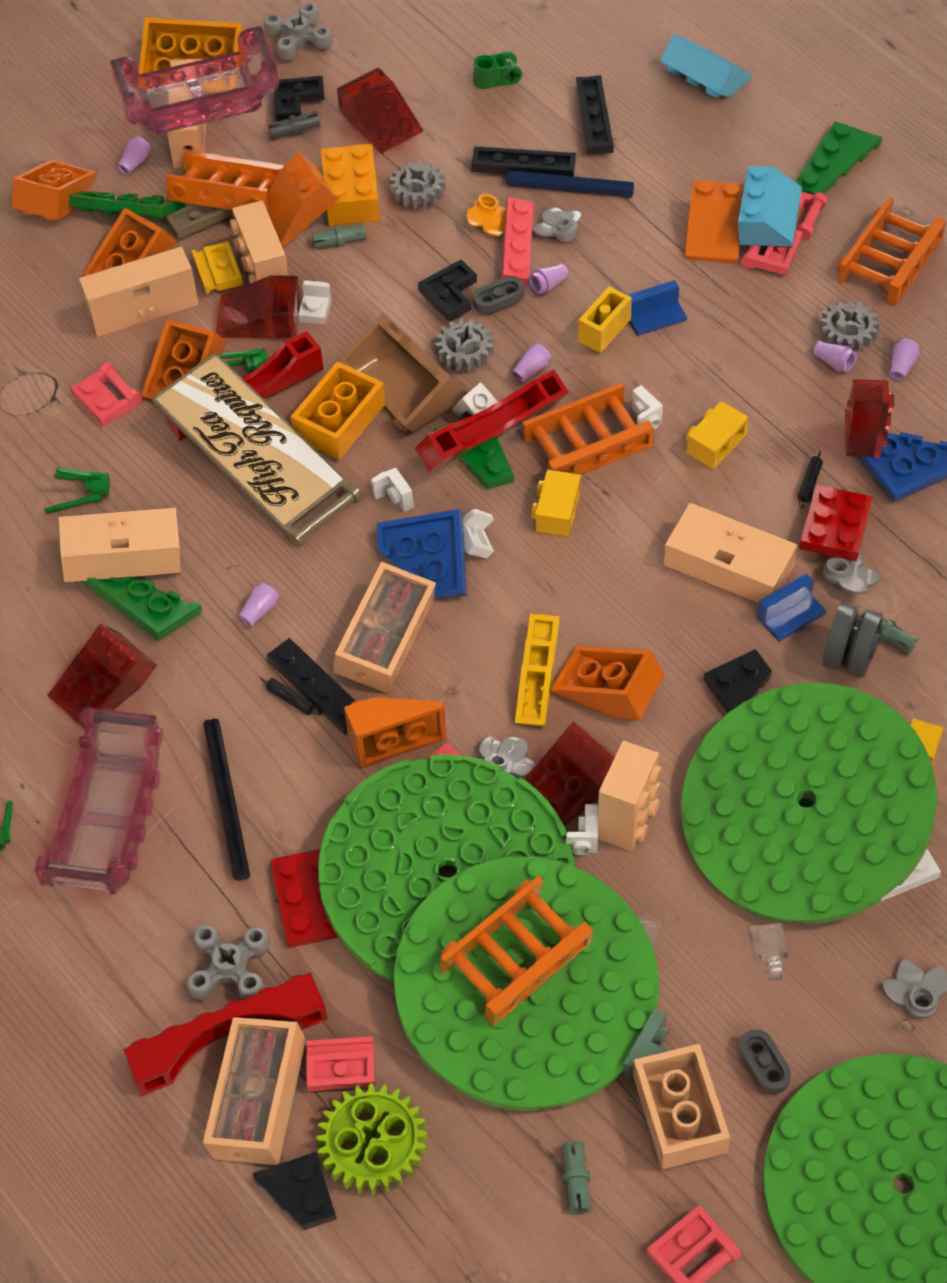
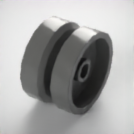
M841 602L829 633L822 665L838 670L843 665L848 653L850 654L847 664L849 674L864 678L879 643V632L883 614L867 610L862 615L859 626H856L858 618L857 606Z

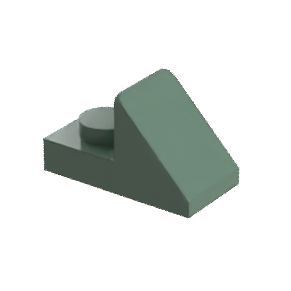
M655 1008L653 1009L624 1062V1078L628 1080L633 1079L635 1059L670 1051L661 1047L669 1030L665 1027V1013Z

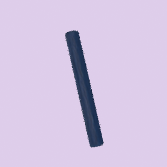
M511 170L507 174V185L513 187L632 197L634 194V183L630 181Z

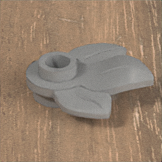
M548 208L542 212L543 222L532 226V232L541 237L555 236L561 242L573 240L577 235V224L582 220L581 213L575 209L565 213L559 208Z
M861 554L858 555L857 561L831 558L822 569V575L827 581L838 584L843 590L853 594H867L868 587L875 585L881 579L880 573L862 566L863 555Z
M488 736L480 744L479 755L483 760L501 766V770L513 776H526L536 768V763L525 758L528 744L523 738L508 737L500 742L496 738Z
M905 958L899 965L896 979L883 981V989L890 1001L905 1006L912 1016L926 1019L936 1013L939 1006L938 999L947 992V974L941 965L930 969L925 974L918 966ZM916 1001H924L927 1006L921 1007L916 1004Z

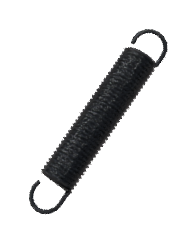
M819 451L818 456L811 458L797 497L801 509L804 507V504L801 507L800 501L809 502L823 464V461L820 459L821 451Z
M259 677L266 683L265 687L268 691L306 715H311L312 713L318 716L322 715L320 711L314 709V703L276 679L270 678L268 681H265V679Z

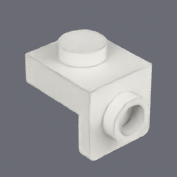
M472 509L464 516V550L468 554L487 559L494 552L484 531L494 520L492 514Z

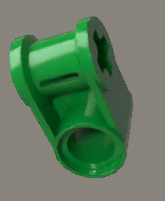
M505 51L476 57L473 72L474 85L480 89H489L491 87L513 85L519 82L523 74L521 68L516 64V55L513 52Z

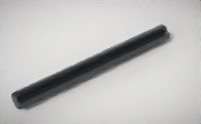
M213 718L205 720L203 726L234 879L240 881L250 877V870L219 720Z

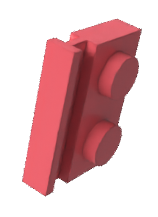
M373 1036L306 1041L308 1091L353 1089L358 1085L360 1088H368L370 1083H373L375 1087Z

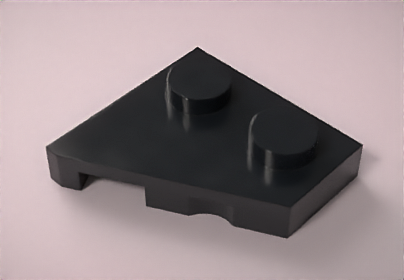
M754 649L704 673V681L728 714L743 702L757 696L758 690L763 688L771 678L772 670L758 651Z
M316 1152L252 1173L255 1183L259 1187L261 1186L282 1210L287 1211L292 1216V1220L303 1230L337 1219Z

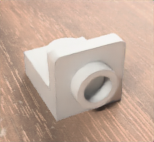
M303 281V299L298 314L299 323L326 325L332 302L329 283Z
M480 382L451 410L459 418L466 411L474 415L498 401Z
M642 385L632 391V409L638 416L637 425L649 421L654 430L657 429L662 423L663 405Z
M396 467L387 472H381L371 479L372 492L375 499L389 495L393 504L398 503L404 512L414 508L412 490Z
M585 804V816H579V832L566 833V844H570L572 853L577 855L598 853V804Z

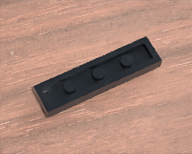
M601 75L576 77V88L588 155L614 153Z
M474 146L471 168L472 172L508 174V171L511 170L574 176L576 153Z
M290 638L267 654L268 662L307 700L314 703L315 707L344 735L347 734L344 707L351 705L356 700Z

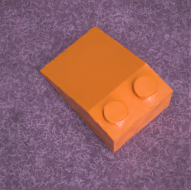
M301 152L280 169L268 191V214L282 248L289 244L338 200V197L317 167Z
M55 160L47 161L13 178L12 208L21 210L25 215H40L47 221H59L61 218L69 215L75 207L69 206V195L86 191L96 178L97 172Z
M693 180L685 259L738 263L740 244L738 219L745 184Z
M124 208L83 272V275L88 276L172 250L177 241L162 228Z
M167 319L141 395L143 398L153 400L155 395L213 353L220 356L224 352L227 341L215 331Z
M576 646L553 684L551 691L553 694L613 718L640 720L665 675L652 650Z
M372 697L366 700H357L351 705L344 707L349 742L361 769L447 739L445 706L440 701Z

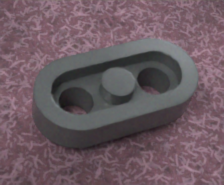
M506 277L480 287L473 294L474 307L481 313H492L518 303L524 297V284L516 277Z
M757 1029L746 1032L742 1036L739 1045V1054L762 1091L768 1094L782 1093L787 1089L791 1078L788 1064L772 1038L766 1032ZM753 1047H757L762 1052L759 1054H754L750 1051V1049ZM775 1075L779 1080L771 1082L767 1079V1076Z

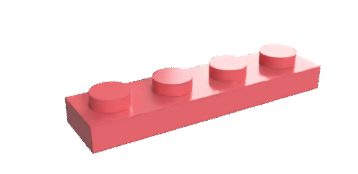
M508 197L505 210L501 279L516 277L523 282L524 286H527L530 273L534 203Z

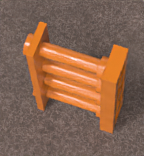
M186 151L184 154V176L171 174L166 176L167 200L227 210L263 200L268 212V191L284 165Z
M889 197L883 206L879 205L877 207L873 220L847 256L843 255L840 258L837 270H839L838 283L843 284L850 273H853L884 286L885 290L888 291L886 303L897 306L943 240L947 220L937 216L931 225H926L925 227L891 213L894 199ZM886 223L921 236V240L912 243L882 229ZM876 239L908 252L909 257L901 260L870 246ZM865 256L896 269L897 274L888 277L858 264V262Z
M622 382L522 422L523 441L525 444L536 439L539 441L550 458L548 470L584 475L652 447L654 427L649 421L639 425L634 423L623 407L625 386ZM612 409L626 430L611 435L598 414ZM587 419L601 440L586 445L573 424ZM562 429L576 450L561 455L548 434Z
M537 876L531 882L529 880L524 881L515 890V895L458 943L452 941L441 952L440 970L445 974L455 965L487 998L484 1017L493 1026L585 949L592 940L593 930L585 921L577 928L574 926L569 927L539 896L543 885V879L540 876ZM529 904L560 936L559 940L561 942L552 949L550 947L545 948L514 915ZM503 924L536 956V963L528 970L525 967L520 968L490 936ZM479 944L511 977L510 981L512 983L503 991L501 988L496 989L465 957Z

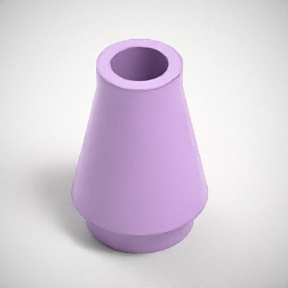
M138 136L130 139L117 165L118 169L122 173L130 175L136 167L150 156V144Z
M562 263L556 266L535 269L528 277L529 286L535 294H547L561 281L567 279L569 272Z
M902 338L894 345L889 376L892 379L903 381L920 356L919 344L914 340Z
M819 341L813 351L814 356L820 358L838 372H849L856 361V352L852 351V348L849 346Z
M539 343L529 346L517 367L512 371L513 376L520 383H524L527 379L549 366V361L552 359L551 354Z
M261 582L259 586H254L238 617L246 625L252 627L256 621L277 605V600L280 597L279 594L271 586Z

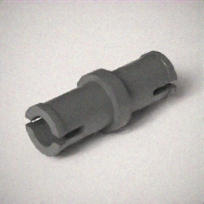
M317 111L297 117L291 115L289 119L268 124L272 140L289 134L299 135L300 131L321 127Z

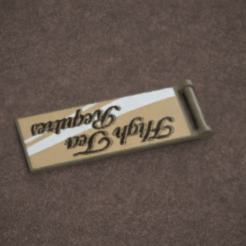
M213 353L153 397V403L288 536L296 547L302 546L308 536L352 502L356 503L363 498L361 490L356 485L350 483L216 353ZM340 488L345 492L344 495L300 529L293 527L295 523Z

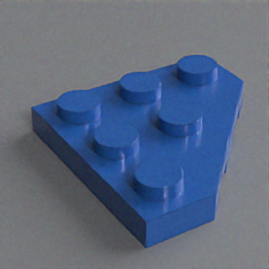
M870 426L848 436L847 444L894 502L947 478V442L940 440L939 444L923 441L922 436L900 432V435L883 432V428Z
M459 509L377 523L378 551L404 571L435 582L434 596L439 600L467 596L463 515Z

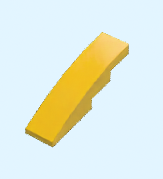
M530 614L524 659L521 667L515 724L546 727L560 616Z

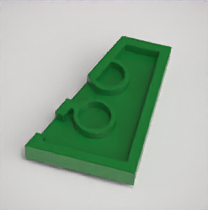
M440 426V427L434 428V431H436V430H438V429H440V428H442V427H444V426ZM497 437L459 456L467 465V470L487 490L514 482V474Z

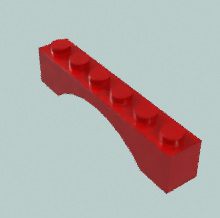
M305 331L283 342L266 362L242 379L263 399L270 397L324 370L321 347L309 332ZM165 415L167 424L180 441L187 438Z
M555 369L492 406L466 419L450 423L432 432L415 447V450L429 472L516 427L529 418L555 406L569 391Z
M311 972L305 975L292 976L281 985L274 988H263L254 996L242 1001H231L220 1010L199 1014L193 1021L181 1026H170L164 1029L161 1034L149 1039H138L129 1047L124 1048L123 1050L141 1097L173 1084L181 1070L197 1053L216 1040L229 1035L233 1017L297 1022L301 1030L328 1020L325 1004Z

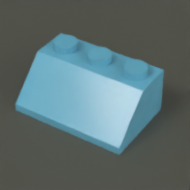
M675 33L660 59L661 62L668 65L667 71L677 76L680 73L686 75L685 81L696 87H699L700 84L706 86L705 92L716 98H719L720 94L729 98L749 81L753 75L697 43Z
M748 166L738 219L740 245L793 247L802 187L776 167Z

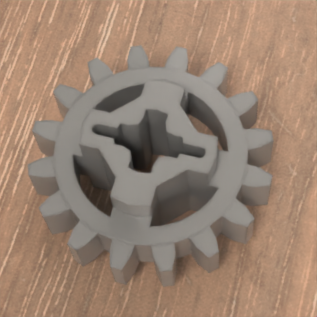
M419 160L417 164L408 161L407 167L400 164L399 171L393 170L392 177L389 178L391 196H395V202L397 203L403 201V207L413 204V209H416L419 204H422L424 208H427L428 202L436 204V198H442L443 191L446 190L444 173H440L439 166L432 168V162L422 165V160Z
M849 299L847 304H843L839 300L837 301V307L830 304L828 305V310L822 312L819 324L821 338H827V343H835L851 348L855 347L857 351H861L862 345L869 348L871 341H876L879 332L880 322L877 321L878 314H871V306L863 308V302L861 301L854 305L852 299Z
M459 319V324L457 325L451 321L449 322V329L442 327L441 334L436 335V354H439L440 362L446 361L447 368L455 365L456 371H459L461 367H466L467 372L471 370V366L480 369L481 361L488 363L489 356L494 355V336H491L490 328L484 329V323L481 322L478 325H474V319H470L468 323H464L463 319Z

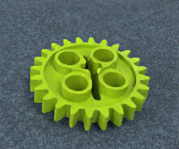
M370 1083L368 1092L363 1093L358 1085L355 1088V1096H351L346 1091L343 1092V1103L332 1100L334 1112L324 1110L323 1115L327 1122L318 1123V1129L322 1135L316 1136L317 1145L321 1146L318 1150L319 1158L326 1159L323 1162L325 1171L334 1169L332 1172L333 1181L344 1177L343 1185L345 1189H348L354 1182L356 1183L358 1194H361L365 1186H370L371 1194L375 1195L377 1185H382L387 1193L390 1189L389 1182L394 1181L401 1187V1175L404 1174L410 1178L414 1176L411 1165L421 1167L422 1161L418 1155L427 1153L426 1145L422 1143L428 1141V1133L423 1130L426 1127L425 1118H418L421 1115L419 1106L410 1108L412 1105L410 1096L400 1100V1089L397 1088L389 1095L386 1084L382 1086L380 1092H375L373 1083ZM365 1112H369L374 1115L372 1119L368 1121H361L358 1119L360 1114ZM383 1114H389L384 1118L382 1123H380V1119L383 1116ZM393 1127H400L404 1130L398 1136H391L387 1133ZM376 1133H378V1139L374 1138ZM366 1138L371 1139L370 1142L368 1143V1146H367V1140H366ZM347 1141L357 1143L356 1147L351 1150L341 1148L342 1144ZM364 1154V1159L362 1160V1162L360 1164H357L356 1161H358ZM376 1156L387 1158V1161L382 1165L370 1163Z

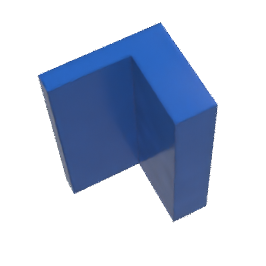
M675 280L628 294V296L632 297L631 320L629 322L637 336L687 321V315L678 302L679 286Z
M807 573L759 601L757 618L779 642L826 614V609L812 596L814 581Z

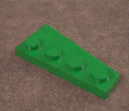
M835 121L796 180V183L802 187V192L825 194L836 185L837 180L842 175L846 176L852 171V166L868 157V152L872 149L876 150L881 145L882 137Z
M80 191L69 195V206L79 207L80 211L90 212L99 209L102 210L103 214H117L122 212L124 208H127L139 216L148 215L151 220H163L164 216L186 207V203L164 201V195H153L152 197H142L138 199V194H120L115 198V193L96 191Z
M110 577V579L98 580L96 578H87L86 581H81L157 641L201 614V604L194 601L189 604L181 600L180 595L173 591L163 592L155 588V583L147 579Z

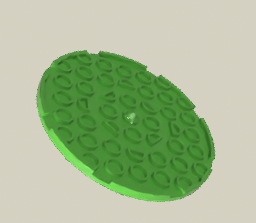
M801 683L779 687L759 694L743 702L717 722L698 746L689 764L682 789L681 817L684 835L694 860L701 872L721 895L736 906L761 918L776 922H803L804 924L811 925L829 923L859 914L881 902L882 897L890 893L897 885L901 886L915 870L930 843L935 827L938 795L935 775L925 746L914 729L898 712L883 701L854 688L828 683ZM805 793L816 797V801L811 807L805 808L799 805V801Z
M442 754L430 755V758L410 762L407 759L385 767L368 777L348 794L335 816L331 818L324 834L319 857V888L322 904L332 929L341 943L359 962L378 976L394 983L398 946L410 918L427 896L449 879L439 876L438 870L442 866L453 867L457 874L472 866L491 860L510 857H535L555 860L575 867L574 855H572L570 844H566L567 831L561 819L543 795L521 777L518 779L501 770V766L482 759Z
M510 857L487 861L457 873L433 890L419 905L410 918L398 946L394 970V990L398 1016L404 1033L419 1058L436 1076L439 1075L447 1083L454 1086L456 1091L478 1102L514 1111H538V1109L566 1107L581 1102L599 1093L623 1074L624 1062L653 1009H657L659 975L653 946L644 926L627 902L612 888L588 872L559 861L535 857ZM537 876H540L543 879V885L539 896L569 927L574 926L577 928L585 921L593 930L592 940L585 949L493 1026L484 1017L487 998L455 965L444 974L440 970L441 952L452 941L458 943L515 895V890L524 881L529 880L531 882ZM529 904L514 915L545 948L550 947L552 949L561 942L559 940L560 936ZM505 924L490 935L520 968L525 967L528 970L536 963V956ZM480 944L465 956L496 989L501 988L503 991L512 983L509 974Z
M878 1054L848 1060L827 1069L806 1083L791 1098L781 1112L771 1133L764 1160L763 1186L767 1205L766 1211L781 1249L806 1281L809 1280L811 1283H947V1064L929 1058L906 1054ZM906 1177L911 1183L913 1190L909 1193H901L896 1190L894 1181Z

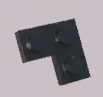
M323 75L273 80L277 122L289 119L291 115L295 117L301 116L300 102L325 100Z
M460 259L419 282L418 290L450 322L471 310V302L460 291L476 283L477 274Z

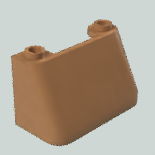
M384 313L378 317L338 361L384 383L385 407L396 417L392 422L404 433L408 429L413 433L454 407L468 394Z

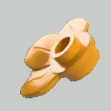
M482 194L474 201L473 207L468 209L466 219L471 227L482 226L486 234L492 237H500L504 232L506 208L498 206V200L494 196Z

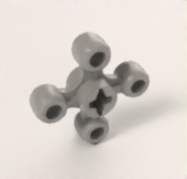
M313 3L303 4L300 7L299 15L290 16L286 22L282 20L280 15L275 13L267 15L264 19V29L268 36L277 37L281 34L286 36L280 38L276 45L278 56L282 60H292L296 56V48H304L310 41L319 50L328 49L332 44V34L328 27L319 26L315 29L309 27L316 25L319 20L318 8Z
M202 925L196 929L193 935L194 945L200 953L210 955L212 963L206 971H196L188 977L187 989L191 997L199 1001L208 999L213 993L214 986L220 981L227 984L236 983L239 995L243 1000L256 995L259 990L264 988L261 977L256 973H249L245 965L250 957L262 956L268 951L270 939L266 930L261 927L248 929L243 941L236 946L231 943L222 944L219 934L213 926Z

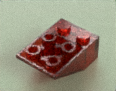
M379 67L337 88L339 111L380 153L423 132V128L394 82Z
M268 276L221 294L216 333L222 338H293L297 336L301 300L298 276Z
M100 623L47 696L84 729L89 731L138 691L157 664L119 631Z
M573 721L524 780L537 789L550 803L565 827L585 810V804H593L599 799V790L616 755L586 728Z

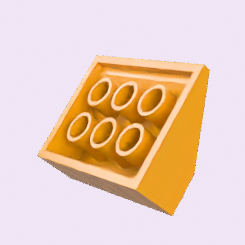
M145 17L137 90L169 93L171 60L201 59L207 95L234 97L244 61L247 37L242 24Z

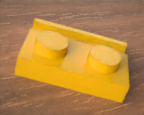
M229 241L203 247V251L199 252L192 250V256L206 294H210L209 291L214 289L221 291L243 285L242 276Z

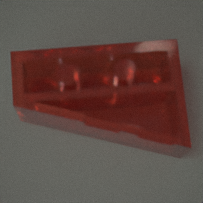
M853 379L850 389L851 398L847 401L849 409H845L846 457H881L882 446H887L888 429L885 428H890L891 411L888 410H893L894 392H889L888 380Z

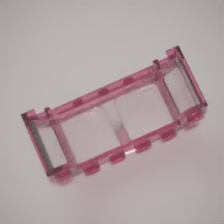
M261 26L246 29L239 34L237 38L238 52L139 74L136 61L130 57L110 60L114 82L117 84L127 121L134 125L137 122L148 127L149 132L157 135L257 111L262 106L261 99L269 90L274 92L279 86L276 64Z
M83 707L80 723H85L86 728L83 737H79L80 755L52 849L45 851V857H38L35 872L40 885L54 887L55 885L109 891V894L116 895L128 883L131 870L135 871L137 868L138 852L136 851L138 844L143 843L145 839L146 826L144 822L146 816H150L152 813L153 798L151 796L153 789H158L160 783L158 761L159 747L163 740V729L159 728L156 715Z

